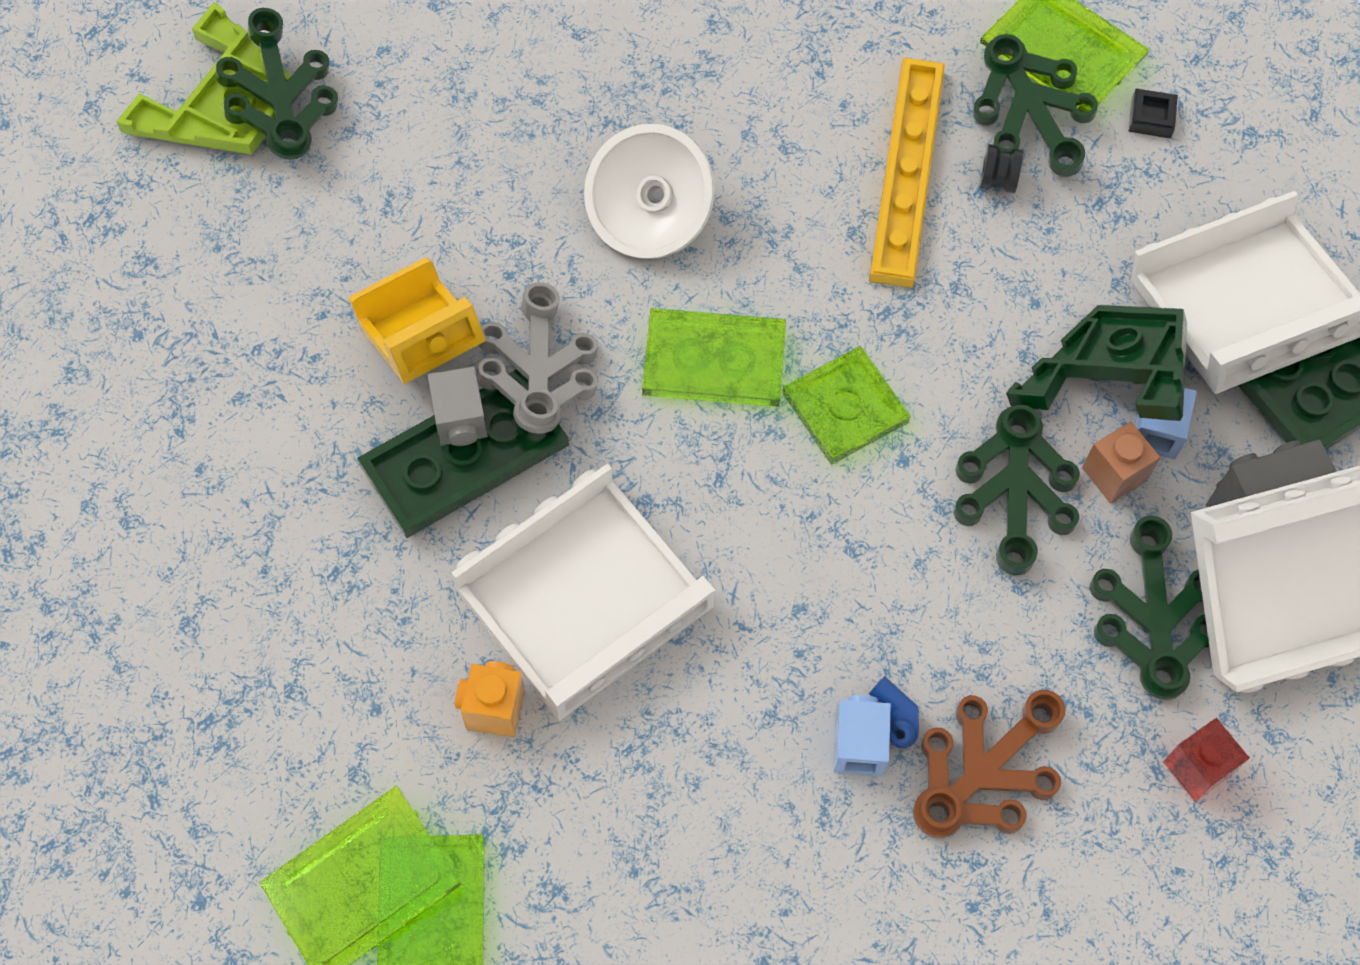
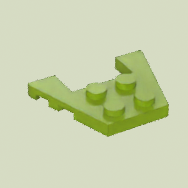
M213 2L192 28L195 39L222 52L223 55L219 60L224 57H233L241 62L244 69L267 82L260 48L249 38L248 33L238 23L235 24L227 17L225 10L219 4ZM216 62L177 111L139 93L116 122L120 131L128 135L252 155L266 135L246 122L233 124L227 121L223 113L225 98L234 93L242 94L249 99L252 107L275 119V115L271 106L239 86L228 88L220 85L216 79ZM283 68L287 82L291 75ZM233 70L223 71V73L227 75L236 74V72ZM233 106L230 108L235 112H240L244 110L240 106Z

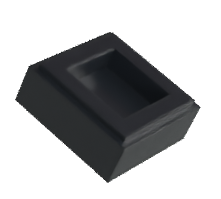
M1135 88L1131 102L1128 132L1171 138L1175 130L1178 95Z

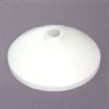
M660 124L632 126L611 137L593 158L584 186L586 212L597 234L616 251L641 259L666 257L689 245L706 225L713 208L715 196L713 172L702 149L695 141L681 131ZM658 188H662L664 192L663 199L659 203H654L652 200L653 192Z

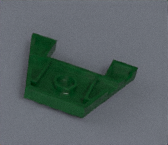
M1097 305L1061 339L1063 347L1052 358L1042 357L1031 367L1033 375L1022 386L1015 382L1006 393L1010 406L1027 405L1033 409L1049 410L1068 377L1085 378L1092 381L1113 380L1127 381L1135 384L1146 383L1135 403L1139 418L1181 421L1184 406L1187 319L1184 309Z

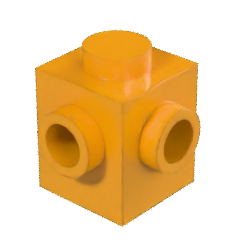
M488 661L485 663V666L471 664L468 680L460 679L455 697V708L461 709L462 718L467 730L515 737L525 691L521 672L515 671L513 666L499 661Z

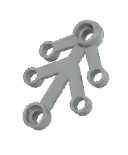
M541 282L532 283L526 287L521 303L522 312L527 320L530 321L529 354L507 335L504 326L496 322H488L481 326L486 341L478 345L484 352L490 354L499 353L527 378L528 391L506 373L504 363L496 358L490 357L481 360L476 374L477 382L481 387L490 390L498 389L515 405L513 416L521 428L537 434L547 433L556 428L561 417L560 409L574 399L588 400L592 398L598 384V377L593 371L580 368L573 371L570 381L551 392L547 391L548 381L573 364L591 363L595 359L598 342L590 334L579 333L573 336L570 344L548 357L549 320L553 319L557 313L560 296L553 286ZM487 336H494L498 339L492 340L489 339ZM578 347H585L588 351L581 350ZM491 371L496 373L497 375L491 376L486 374L485 372ZM577 382H584L589 386H581Z

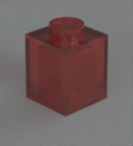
M1216 717L1178 744L1163 763L1196 802L1231 777L1250 757Z

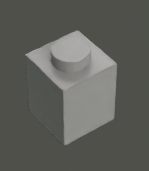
M475 366L427 374L441 445L465 446L474 443L477 439L488 437Z

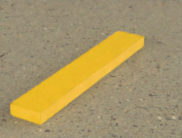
M903 57L869 282L913 288L945 63Z

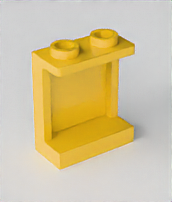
M428 257L397 271L349 297V302L362 332L403 384L416 379L486 341L473 305L466 297L457 301L441 283L434 264Z

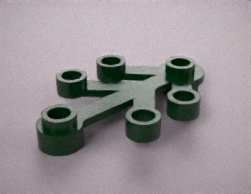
M258 8L252 11L248 17V36L260 47L267 82L244 69L241 62L233 57H224L217 62L216 79L224 87L232 88L239 86L271 106L275 119L252 107L249 99L238 93L230 94L225 98L224 117L233 124L246 122L267 136V145L276 156L289 160L298 159L304 156L311 147L312 137L309 130L321 116L331 115L337 109V92L325 85L318 86L312 91L311 102L296 117L293 116L291 107L313 80H320L327 76L329 57L321 50L308 51L304 55L302 65L286 82L277 44L283 35V19L273 9ZM318 62L323 66L316 68L312 67L310 63ZM233 70L236 72V74L227 75L224 74L223 71ZM327 98L331 102L324 104L319 102L318 99ZM233 106H240L244 110L240 112H235L230 108ZM290 138L296 142H285L283 139Z
M1002 34L995 37L987 44L984 51V63L991 72L982 96L974 103V119L982 125H991L997 121L1000 111L998 98L1008 78L1015 90V94L1002 131L996 134L993 145H997L1001 151L1007 152L1014 148L1019 149V133L1028 112L1050 150L1048 158L1050 169L1055 174L1063 177L1077 174L1084 163V146L1075 138L1063 136L1046 105L1068 111L1073 120L1084 124L1091 122L1095 118L1098 108L1097 99L1088 93L1077 95L1059 90L1070 88L1076 81L1077 66L1073 61L1068 59L1057 61L1028 53L1023 42L1012 34ZM1007 54L1010 55L1013 59L1004 61L1000 60L998 57L1000 55ZM1060 70H1066L1071 76L1061 78L1056 73ZM1025 71L1050 76L1052 85L1058 89L1031 82ZM1086 104L1092 110L1086 113L1081 112L1077 109V106ZM983 106H990L994 109V112L983 114L979 109ZM1008 140L1014 146L1010 149H1004L999 143ZM1069 157L1074 163L1064 165L1059 163L1058 159Z
M1014 405L1002 411L996 422V434L976 450L963 453L959 457L955 469L956 475L961 481L965 483L978 482L983 476L986 464L1009 449L1008 466L972 494H964L959 497L954 508V517L964 526H973L980 521L984 509L1007 492L1006 536L998 547L996 560L1000 568L1011 575L1027 573L1032 568L1038 555L1036 543L1026 535L1027 494L1049 515L1048 526L1054 533L1059 535L1070 534L1079 521L1078 510L1073 505L1064 503L1028 466V453L1030 452L1050 471L1049 483L1053 489L1059 492L1071 491L1080 476L1076 464L1064 460L1041 436L1043 431L1042 421L1038 413L1027 405ZM1019 425L1025 429L1026 433H1017L1011 429V426ZM967 462L974 463L978 467V471L968 472L963 467V464ZM1057 472H1067L1072 480L1063 481L1059 479ZM971 505L976 509L977 513L967 515L962 511L961 506ZM1056 515H1067L1070 518L1071 523H1060L1056 519ZM1011 552L1018 553L1022 557L1023 562L1019 564L1014 563L1008 559L1007 554Z
M1145 516L1136 523L1131 531L1130 544L1133 550L1141 556L1146 603L1122 584L1120 576L1111 569L1097 571L1090 582L1089 589L1094 598L1104 602L1112 601L1150 635L1151 649L1126 630L1127 627L1124 620L1115 614H1106L1099 619L1094 628V636L1103 646H1116L1140 667V681L1149 694L1159 699L1170 700L1179 697L1187 689L1190 682L1189 663L1204 647L1210 646L1208 637L1203 635L1199 629V625H1206L1204 614L1199 616L1191 626L1190 636L1173 651L1171 631L1198 602H1203L1202 591L1198 590L1194 585V580H1200L1199 569L1191 573L1185 582V588L1167 605L1162 554L1171 543L1172 530L1164 519L1157 516ZM1141 536L1152 537L1156 546L1145 544L1141 540ZM1098 580H1108L1112 584L1113 590L1105 591L1101 589ZM1110 624L1117 629L1118 635L1114 637L1108 636L1103 631L1102 625ZM1156 671H1166L1171 677V683L1161 682L1156 676Z

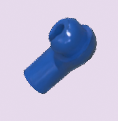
M884 676L870 691L869 695L876 697L880 703H891V744L903 749L911 747L915 744L919 735L918 706Z

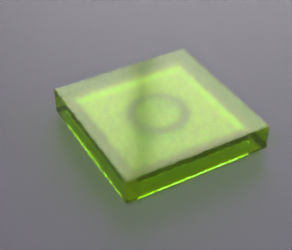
M861 345L783 386V396L831 465L903 427L910 421V414Z

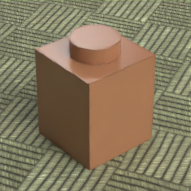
M1130 421L1094 443L1082 469L1111 504L1145 483L1161 457Z

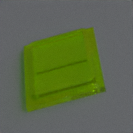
M1018 0L980 39V43L987 46L991 40L999 35L1012 34L1023 42L1028 53L1057 61L1060 59L1073 61L1077 66L1076 81L1070 88L1059 90L1077 95L1081 93L1091 94L1097 99L1098 106L1117 86L1121 85L1122 81L1148 55L1150 50L1077 0ZM1007 54L1000 55L1006 61L1013 59ZM1060 70L1056 73L1061 78L1071 76L1066 70ZM1025 71L1029 77L1039 84L1058 89L1052 85L1050 76ZM1086 104L1077 106V109L1081 112L1086 113L1092 110Z
M397 785L259 882L287 929V935L293 939L307 965L353 964L462 885L446 861L444 852L439 850L420 821L418 812L413 810Z

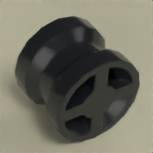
M988 144L982 167L980 188L989 189L992 186H1000L1006 192L1015 193L1022 167L1023 150L1014 148L1010 152L1001 151L997 145Z

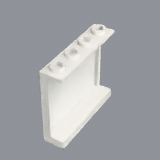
M1295 191L1276 198L1266 199L1253 207L1237 213H1229L1221 219L1197 228H1190L1182 234L1158 243L1148 244L1142 249L1135 251L1131 282L1150 307L1184 309L1187 319L1186 356L1214 394L1360 337V292L1294 215L1298 194Z
M608 463L596 472L595 470H588L580 475L570 490L558 498L552 496L544 500L536 508L533 516L520 525L514 523L504 528L497 535L493 544L481 552L473 551L467 554L458 562L456 570L451 572L458 594L559 721L714 608L715 589L704 576L696 580L613 482L612 468Z
M1360 466L1191 512L1213 675L1235 692L1249 693L1262 689L1264 684L1281 679H1300L1307 676L1309 671L1326 666H1345L1352 663L1354 658L1360 657Z

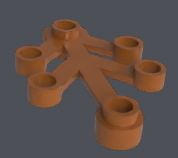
M1038 690L1032 693L1023 706V718L985 754L983 722L988 713L987 704L982 698L975 695L964 697L956 709V719L962 726L963 775L950 788L947 757L953 748V738L943 728L936 727L928 730L921 743L922 752L928 758V789L918 796L913 808L914 820L919 829L934 838L949 837L956 833L962 824L995 825L1001 832L1007 834L1019 831L1027 817L1026 810L1020 802L1010 799L1001 802L999 806L965 802L977 790L1030 792L1033 797L1039 800H1049L1054 797L1061 786V778L1053 768L1042 766L1035 769V771L1000 768L1037 733L1047 734L1057 729L1065 716V704L1059 695L1050 690ZM967 705L975 706L980 712V717L977 719L968 718L964 714L963 707ZM1037 708L1046 710L1050 720L1047 722L1038 721L1033 714V710ZM933 737L942 739L945 742L946 749L940 752L934 751L929 746V739ZM1045 776L1049 778L1053 788L1048 791L1040 789L1036 784V777ZM933 806L942 807L947 813V819L944 821L934 820L930 815L929 809ZM1004 809L1013 810L1018 816V823H1006L1002 819L1001 811Z

